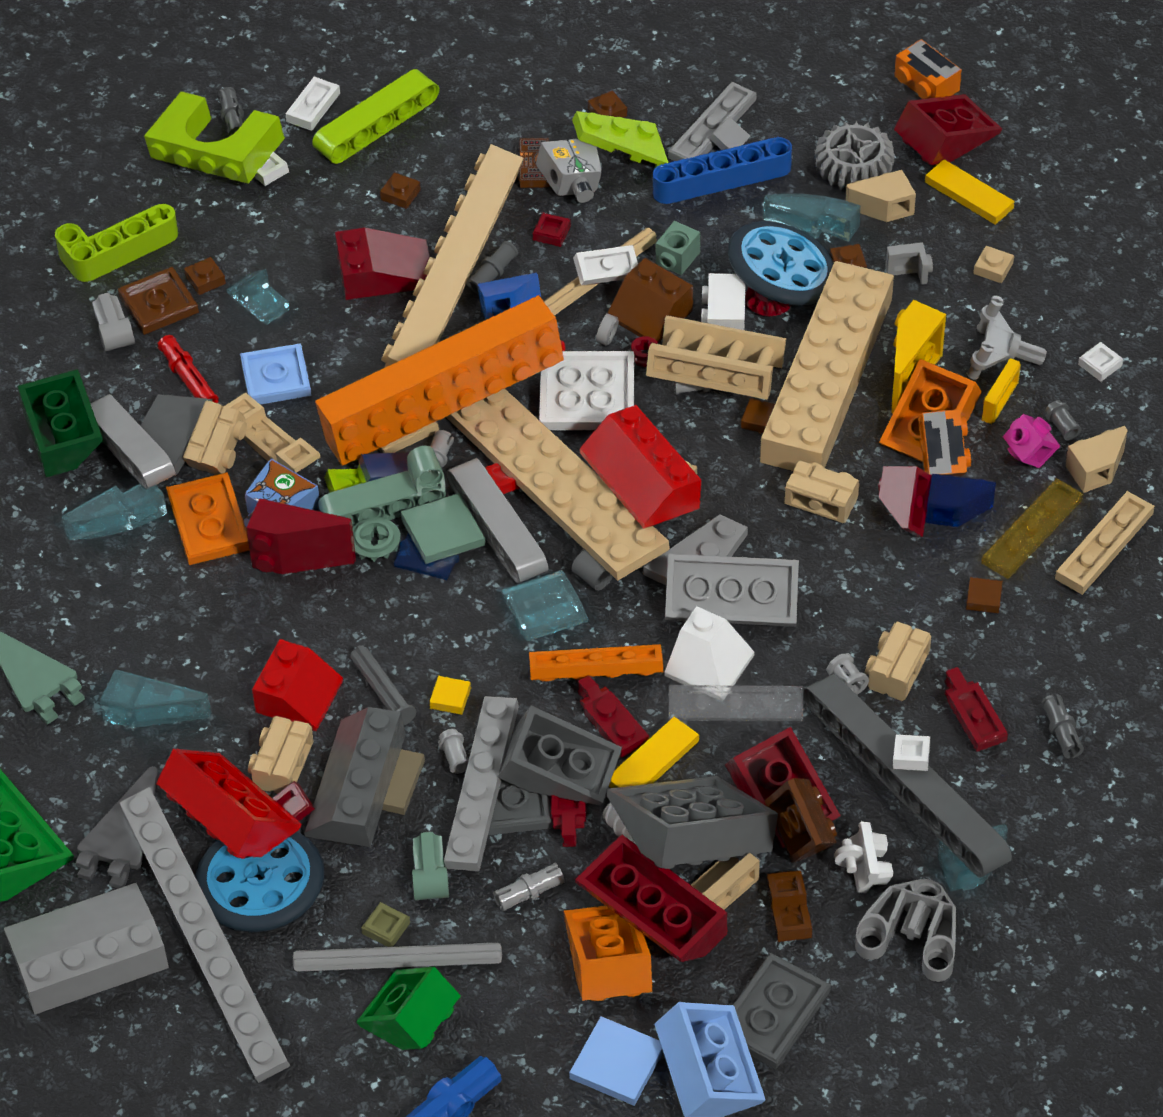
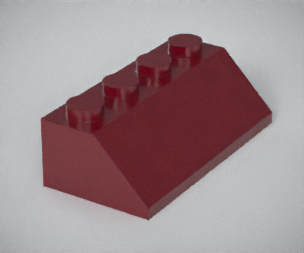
M623 834L575 879L579 886L680 962L705 957L727 935V912L670 869L657 867L654 861L641 854L637 845Z

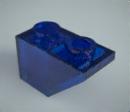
M932 474L926 523L959 527L991 509L994 505L996 482Z

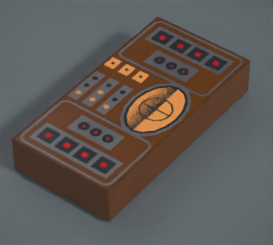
M520 138V157L524 158L520 167V188L549 187V183L536 165L541 142H548L549 138Z

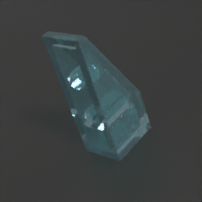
M116 669L100 699L104 720L119 726L126 725L137 728L206 719L211 714L208 693Z

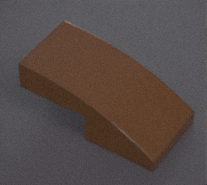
M801 870L767 874L769 897L778 942L812 938V924L807 907V893Z

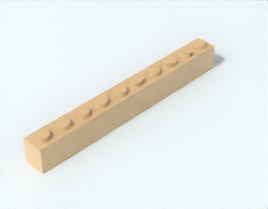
M492 144L486 155L480 153L474 170L478 172L476 175L470 174L464 190L468 191L467 195L461 194L454 209L458 213L456 217L450 215L444 229L448 234L446 238L440 236L434 249V253H437L436 259L429 258L423 273L427 277L425 280L419 279L413 293L417 298L415 302L409 300L402 317L406 318L405 323L398 322L392 339L396 341L394 345L388 344L381 361L386 363L385 367L439 342L518 176L523 157Z

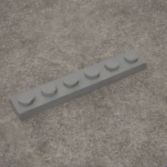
M484 696L444 858V864L447 869L480 871L501 783L498 775L510 746L519 708L517 698Z

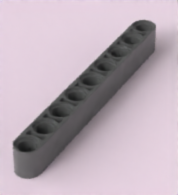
M830 674L803 689V698L811 712L977 877L981 878L1011 861L1012 855L1006 841L929 765L928 771L893 769L895 737L897 734L837 675Z

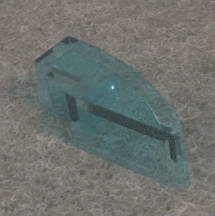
M810 194L766 195L763 206V220L793 226L814 239H818L820 234L824 232L849 242L860 225L861 205L841 199Z
M138 484L124 493L117 486H114L62 516L66 537L69 540L91 539L137 528L167 514L164 494L156 485L146 490L141 484Z

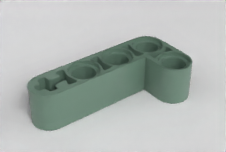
M426 445L419 446L410 451L407 456L408 471L325 494L318 501V508L320 512L351 518L352 528L358 522L367 518L380 517L392 520L401 517V511L445 498L444 473L433 448Z

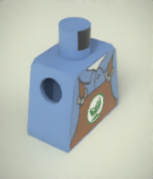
M271 458L246 491L245 500L249 515L244 519V525L247 527L259 498L310 510L318 509V501L320 500L318 485Z

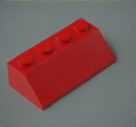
M637 405L608 414L581 446L580 454L643 529L700 509V477Z
M173 748L156 783L167 792L166 797L169 800L185 808L188 817L204 825L207 828L206 832L211 837L222 841L227 846V851L237 858L245 859L246 856H264L296 833L302 825L220 753Z

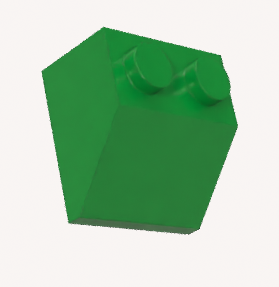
M434 966L395 970L356 1023L361 1028L401 1050L422 1049L433 1040L435 1036L434 1031L440 1023L451 1016L454 1011L453 1006L461 995Z

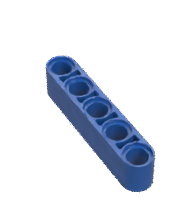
M776 137L659 165L653 171V197L659 203L670 204L783 177L791 170L792 144L785 138Z

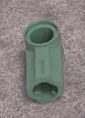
M433 832L421 833L418 837L413 838L415 870H412L414 899L449 898L447 867H444L442 836L435 835Z

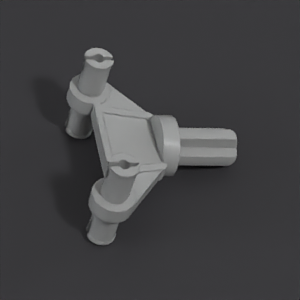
M993 296L989 305L983 307L980 313L981 320L977 325V331L985 334V338L980 349L975 351L970 359L971 366L967 371V376L973 380L979 378L982 370L1010 358L1014 359L1017 357L1042 365L1046 357L1047 351L1044 348L1021 341V335L1011 330L999 311L1004 303L1003 299L999 296Z

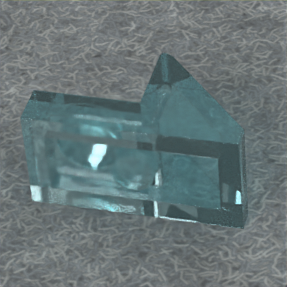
M266 269L248 274L227 289V293L265 325H268L289 310V301L269 286Z

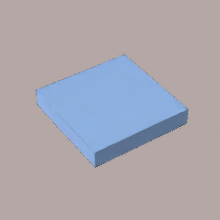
M301 343L240 353L247 393L259 404L311 396Z
M601 1016L569 1072L570 1079L635 1106L663 1054L660 1040Z

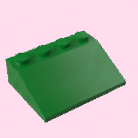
M0 769V902H3L69 863L74 855Z

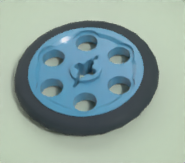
M758 221L742 226L733 233L729 240L728 256L730 264L737 276L755 292L770 300L789 305H810L819 301L834 262L827 250L813 237L793 226L780 222ZM760 239L767 240L772 245H767L763 243ZM789 245L797 247L800 251L791 249ZM748 254L756 255L760 260L753 259ZM805 266H810L814 268L817 272H812L808 270ZM764 275H770L776 281L769 280ZM793 281H799L805 287L798 286Z
M297 831L264 856L248 857L245 859L231 855L227 851V846L222 841L217 840L208 848L200 860L195 877L218 923L237 931L254 933L271 931L286 926L300 918L313 905L321 891L324 881V863L319 850L314 844ZM278 848H285L289 851L282 858H273L271 856V853ZM231 872L234 874V878L229 882L222 883L216 880L221 873ZM292 872H298L303 875L299 881L294 883L284 880ZM260 874L261 877L265 878L263 880H258V878L254 876ZM275 895L283 899L281 904L276 907H268L264 904L265 899L269 896ZM243 896L248 899L244 906L233 907L230 905V902L236 897Z

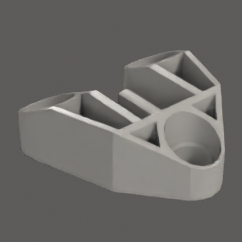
M919 879L889 886L860 921L856 931V952L861 957L869 960L878 959L883 956L891 937H894L904 910L908 911V914L901 928V933L906 934L910 940H914V937L920 939L926 922L930 918L932 922L928 929V937L923 951L922 972L926 978L932 981H945L951 976L954 965L956 940L955 905L943 887L933 880ZM928 891L933 893L935 896H926L920 893ZM866 936H875L881 943L877 947L869 948L864 946L862 939ZM938 957L944 959L948 965L944 969L937 970L930 967L928 962L930 959Z

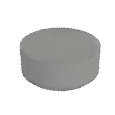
M608 313L604 316L596 335L597 343L605 346L611 343L618 328V317Z

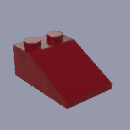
M965 94L908 101L894 131L902 137V141L905 144L913 147L921 155L923 161L936 165L944 159L952 162L1000 134L1002 128Z
M370 228L335 232L337 255L346 300L413 291L420 278L426 279L427 275L423 273L430 258L426 239Z
M259 498L246 527L252 568L263 572L289 574L354 564L356 554L351 518Z
M791 727L733 757L725 764L737 788L767 806L765 800L788 780L793 778L809 779L812 787H817L823 801L821 808L825 817L833 821L841 816ZM776 828L774 839L782 849L785 846Z

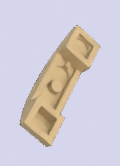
M247 393L225 405L242 413L247 423V430L243 439L267 461L272 458L297 473L320 458V453L302 438L295 441L267 418L264 407Z

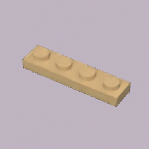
M1127 491L1056 571L1055 580L1083 595L1153 515L1154 505Z

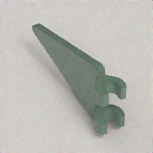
M0 631V667L25 712L35 709L39 717L48 725L58 718V714L52 709L55 707V704L50 697L60 690L73 706L85 700L84 695L79 692L82 686L76 680L77 673L75 670Z

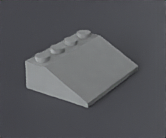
M137 883L4 928L34 1015L169 968L161 936Z

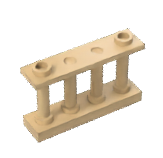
M666 315L662 345L651 343L649 347L646 376L768 399L771 390L773 367H783L786 338Z

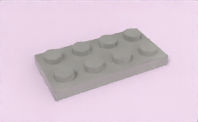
M668 554L665 620L687 621L697 606L725 618L732 624L796 627L799 560Z

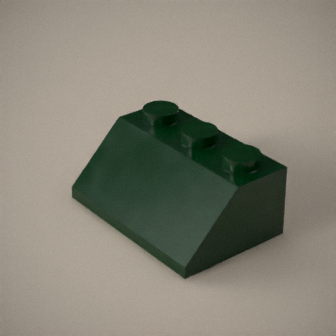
M79 370L18 385L23 413L45 477L77 469L103 441Z

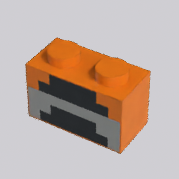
M922 39L896 55L895 77L915 91L920 98L929 99L952 96L960 91L962 69Z
M960 409L922 413L918 417L924 471L932 475L931 479L957 477L966 474L967 468L971 467L969 448L965 449L963 436L968 434L966 417H961Z

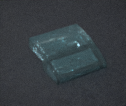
M562 570L502 590L504 602L514 614L516 627L526 641L588 622L585 610L573 586Z

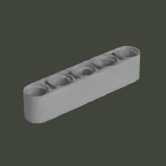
M111 394L90 403L103 438L102 443L146 490L176 474L166 452Z
M475 458L447 470V478L455 494H461L484 537L514 581L519 584L548 571V563L543 551L480 460Z

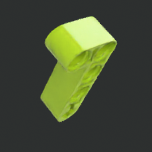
M167 204L155 205L90 237H87L78 225L72 223L63 224L55 231V239L61 261L77 280L83 282L92 281L173 242L178 237L175 210Z

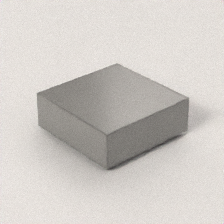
M728 117L709 139L721 150L743 145L750 135L732 118Z

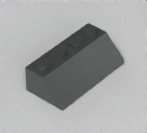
M367 707L340 721L313 804L315 809L310 814L304 832L305 837L371 847L383 809V803L406 735L401 712Z

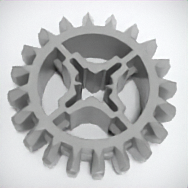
M856 121L854 125H848L844 122L842 127L833 125L831 131L825 130L823 137H819L814 158L816 159L817 171L820 172L822 179H828L830 186L838 184L840 190L847 187V184L891 173L895 154L893 153L892 141L888 139L887 133H881L879 127L871 129L869 123L862 126Z

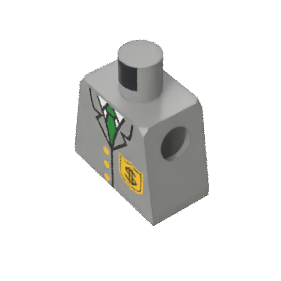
M578 139L541 142L536 165L554 192L559 196L575 194L577 201L581 203L591 200L594 196L593 192L597 190L601 176V165L597 147Z

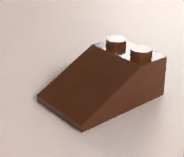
M793 778L788 780L765 800L767 807L778 813L776 828L792 863L829 849L837 843L835 839L837 836L836 828L832 820L825 817L821 808L823 804L821 794L817 787H812L809 779Z

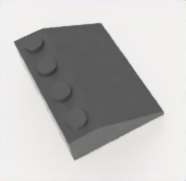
M718 776L607 789L608 799L641 854L654 861L657 867L671 869L678 864L700 865L703 861L708 860L728 861L730 857H745L748 853L756 857L759 853L772 852L778 813Z

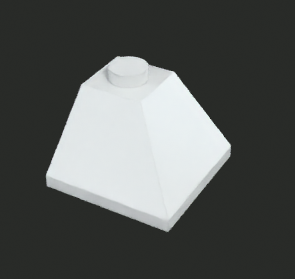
M696 606L679 632L665 670V676L723 702L753 658L754 651L725 618Z

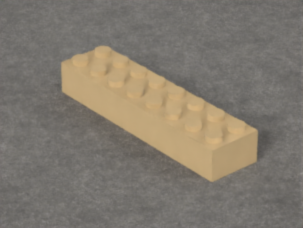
M838 261L834 262L761 437L760 463L794 471L800 460L806 463L816 462L825 468L891 304L894 275Z

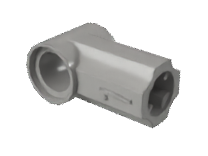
M110 293L98 295V298L92 302L99 324L98 330L104 351L135 344L128 317H124L118 297L110 295Z

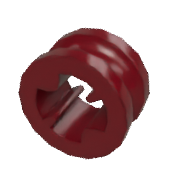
M642 336L632 342L631 351H634V363L636 365L647 367L648 353H642V350L649 351L651 343L658 344L654 338Z

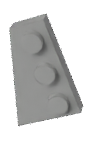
M718 515L670 548V550L644 566L643 575L667 586L668 554L732 557L748 535V527L723 515Z

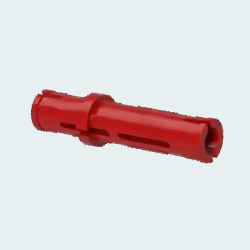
M166 335L158 342V349L169 361L168 365L171 371L179 375L195 398L212 399L214 403H218L219 397L213 392L204 377L194 366L192 356L181 348L173 335Z

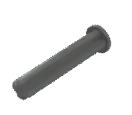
M363 645L357 646L351 652L353 662L388 710L401 712L404 725L410 723L417 713L415 707L406 703L368 648H365Z

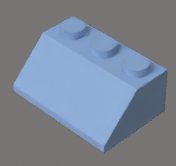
M678 1002L655 1023L684 1117H724L762 1104L766 1100L734 1005Z

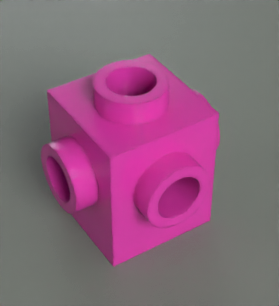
M1023 414L1020 418L1013 421L1010 429L1002 436L1010 446L1008 451L1014 458L1037 468H1040L1060 447V444L1050 433L1052 430L1051 426L1041 417L1033 418Z

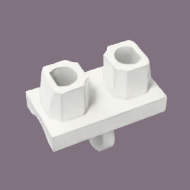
M860 822L858 825L859 832L849 839L842 841V847L835 851L834 858L837 865L846 867L848 873H854L857 892L867 893L872 885H887L893 877L892 863L877 861V857H883L887 851L888 842L886 835L872 832L870 822Z

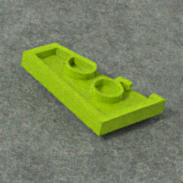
M576 111L572 121L578 140L609 152H613L615 149L623 151L630 155V160L640 163L644 159L654 163L655 168L668 163L655 123Z

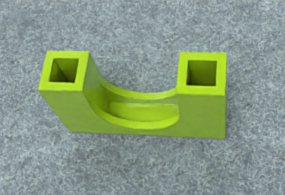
M182 91L144 135L151 158L248 184L257 174L258 169L262 168L272 152L285 139L279 116L254 110L242 126L228 138L215 142L197 141L195 139L211 121L206 98Z

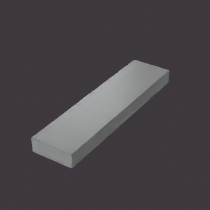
M731 82L669 149L668 158L678 161L708 154L716 145L709 139L711 135L728 117L737 122L756 101V92Z

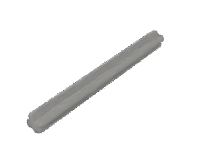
M500 943L301 950L293 953V967L297 972L500 963L502 960V947Z

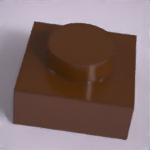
M613 90L588 100V110L591 113L622 118L627 116V107Z
M394 172L381 189L380 198L383 201L407 209L421 190L420 181Z
M860 244L830 248V256L833 262L838 261L867 268Z
M212 257L184 268L185 277L198 295L226 284L225 275Z

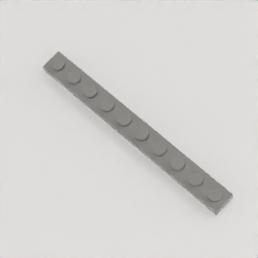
M148 787L119 802L256 1080L259 1083L290 1067L151 788Z

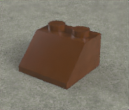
M644 258L625 276L608 314L618 317V325L639 337L649 336L659 343L663 339L666 315L684 319L693 311V285Z

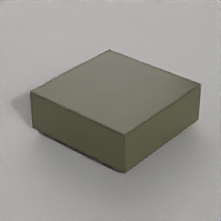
M380 902L361 927L362 934L387 947H393L409 926L410 917Z

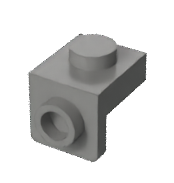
M923 242L888 246L886 271L892 275L918 273L920 283L927 284L928 272L933 271L931 254H926Z

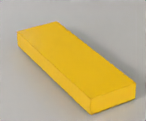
M945 159L925 176V183L995 225L1014 209V201Z
M673 717L614 770L609 787L619 788L654 783L699 742V734L676 717Z

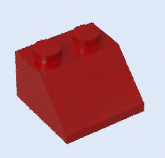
M279 639L252 688L255 711L272 718L278 716L290 719L291 722L295 720L308 723L312 726L313 731H317L343 683V677L310 648Z

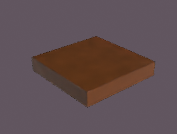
M173 267L118 288L119 297L143 335L199 313L197 303Z

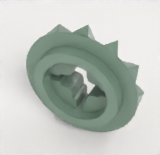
M372 517L358 522L353 527L355 553L359 554L361 560L368 557L375 562L379 557L388 559L391 552H397L398 544L401 542L400 531L392 521L385 518ZM374 533H377V537H379L378 544L373 546L371 541Z

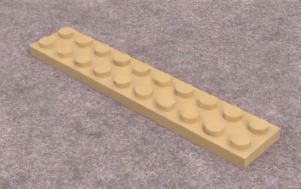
M506 389L446 416L493 463H498L501 466V470L509 478L513 477L516 480V484L578 544L586 549L617 581L670 550L669 541L656 528L651 526L643 529L600 476Z

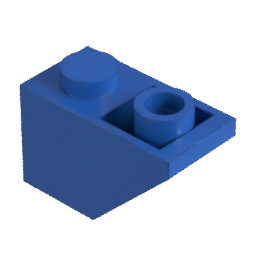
M537 273L478 284L481 312L485 320L538 295L541 297Z

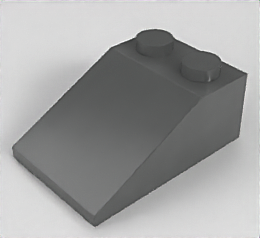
M530 706L517 724L498 778L529 792L549 796L555 795L559 798L601 806L622 747L534 706Z

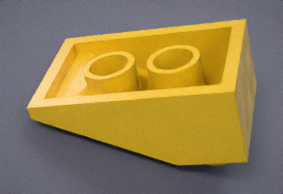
M913 300L906 310L902 309L895 320L897 335L893 346L896 347L891 413H894L919 359L936 365L943 355L946 314L916 300Z

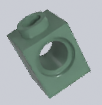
M674 221L656 242V264L680 275L686 271L700 253V232L677 221Z

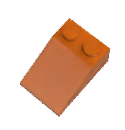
M919 359L879 443L923 462L918 417L925 412L960 409L961 417H966L968 421L982 391L975 381Z
M607 906L564 911L574 971L582 1001H602L606 998L617 996L635 997L641 993L652 992L651 955L643 933Z

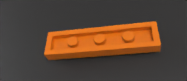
M661 644L529 652L531 680L545 682L557 678L581 680L588 675L614 678L623 674L647 676L656 672H663Z

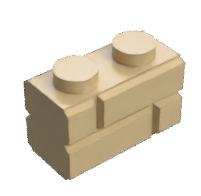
M208 400L205 401L183 459L192 468L215 475L225 473L226 468L230 469L234 464L236 457L234 448L237 441L242 440L247 430L245 417L237 409L222 406Z
M799 460L785 487V504L845 524L858 498L859 480L849 473H837L825 469L819 463H806Z
M894 622L890 632L884 631L878 643V650L880 651L877 657L870 656L865 669V674L869 675L868 687L870 690L881 694L887 693L888 696L901 701L905 700L930 652V633L917 628L912 629L911 626L900 622Z
M278 716L273 717L270 727H264L259 740L261 748L259 753L252 754L248 765V773L252 774V780L264 791L271 792L272 790L278 794L293 781H298L314 742L312 726L304 722L295 720L291 722L290 719Z

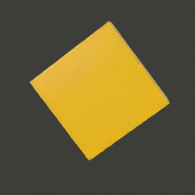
M438 676L430 699V709L462 715L471 690L470 682Z

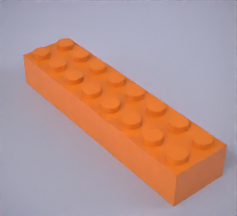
M538 295L316 400L315 403L326 443L342 466L359 459L361 454H369L381 447L387 446L408 434L414 433L431 423L554 366L564 360L556 317Z

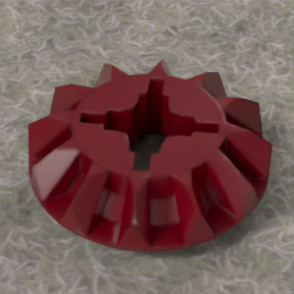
M772 276L769 277V280L776 281ZM749 286L745 292L747 306L759 315L777 316L785 313L792 306L773 300L768 301V298L758 294Z

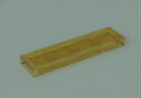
M1056 478L982 556V564L1009 579L1082 501L1083 493Z

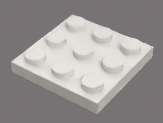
M562 351L563 361L541 371L539 421L549 430H596L608 414L634 406V351Z

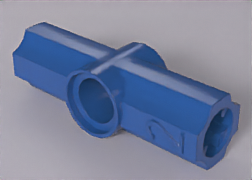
M479 1056L454 1078L446 1077L438 1081L429 1091L427 1100L406 1117H468L475 1103L501 1082V1074L487 1057Z

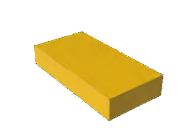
M1011 358L1008 360L984 399L982 421L992 424L999 416L1019 383L1021 366L1019 361Z

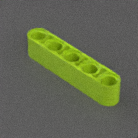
M413 69L318 130L314 135L312 145L331 162L339 164L432 104L439 94V86L419 70Z

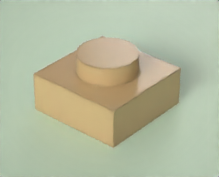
M986 246L974 265V274L1002 283L1013 265L1014 255Z

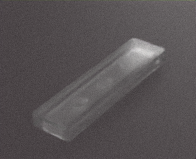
M669 685V720L676 717L679 720L802 721L803 686Z

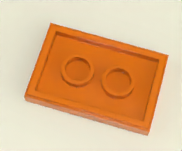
M228 472L166 487L189 565L250 550L247 531Z

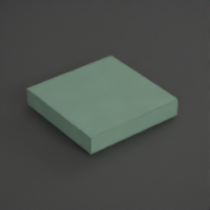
M460 493L401 511V520L425 564L485 545V537Z

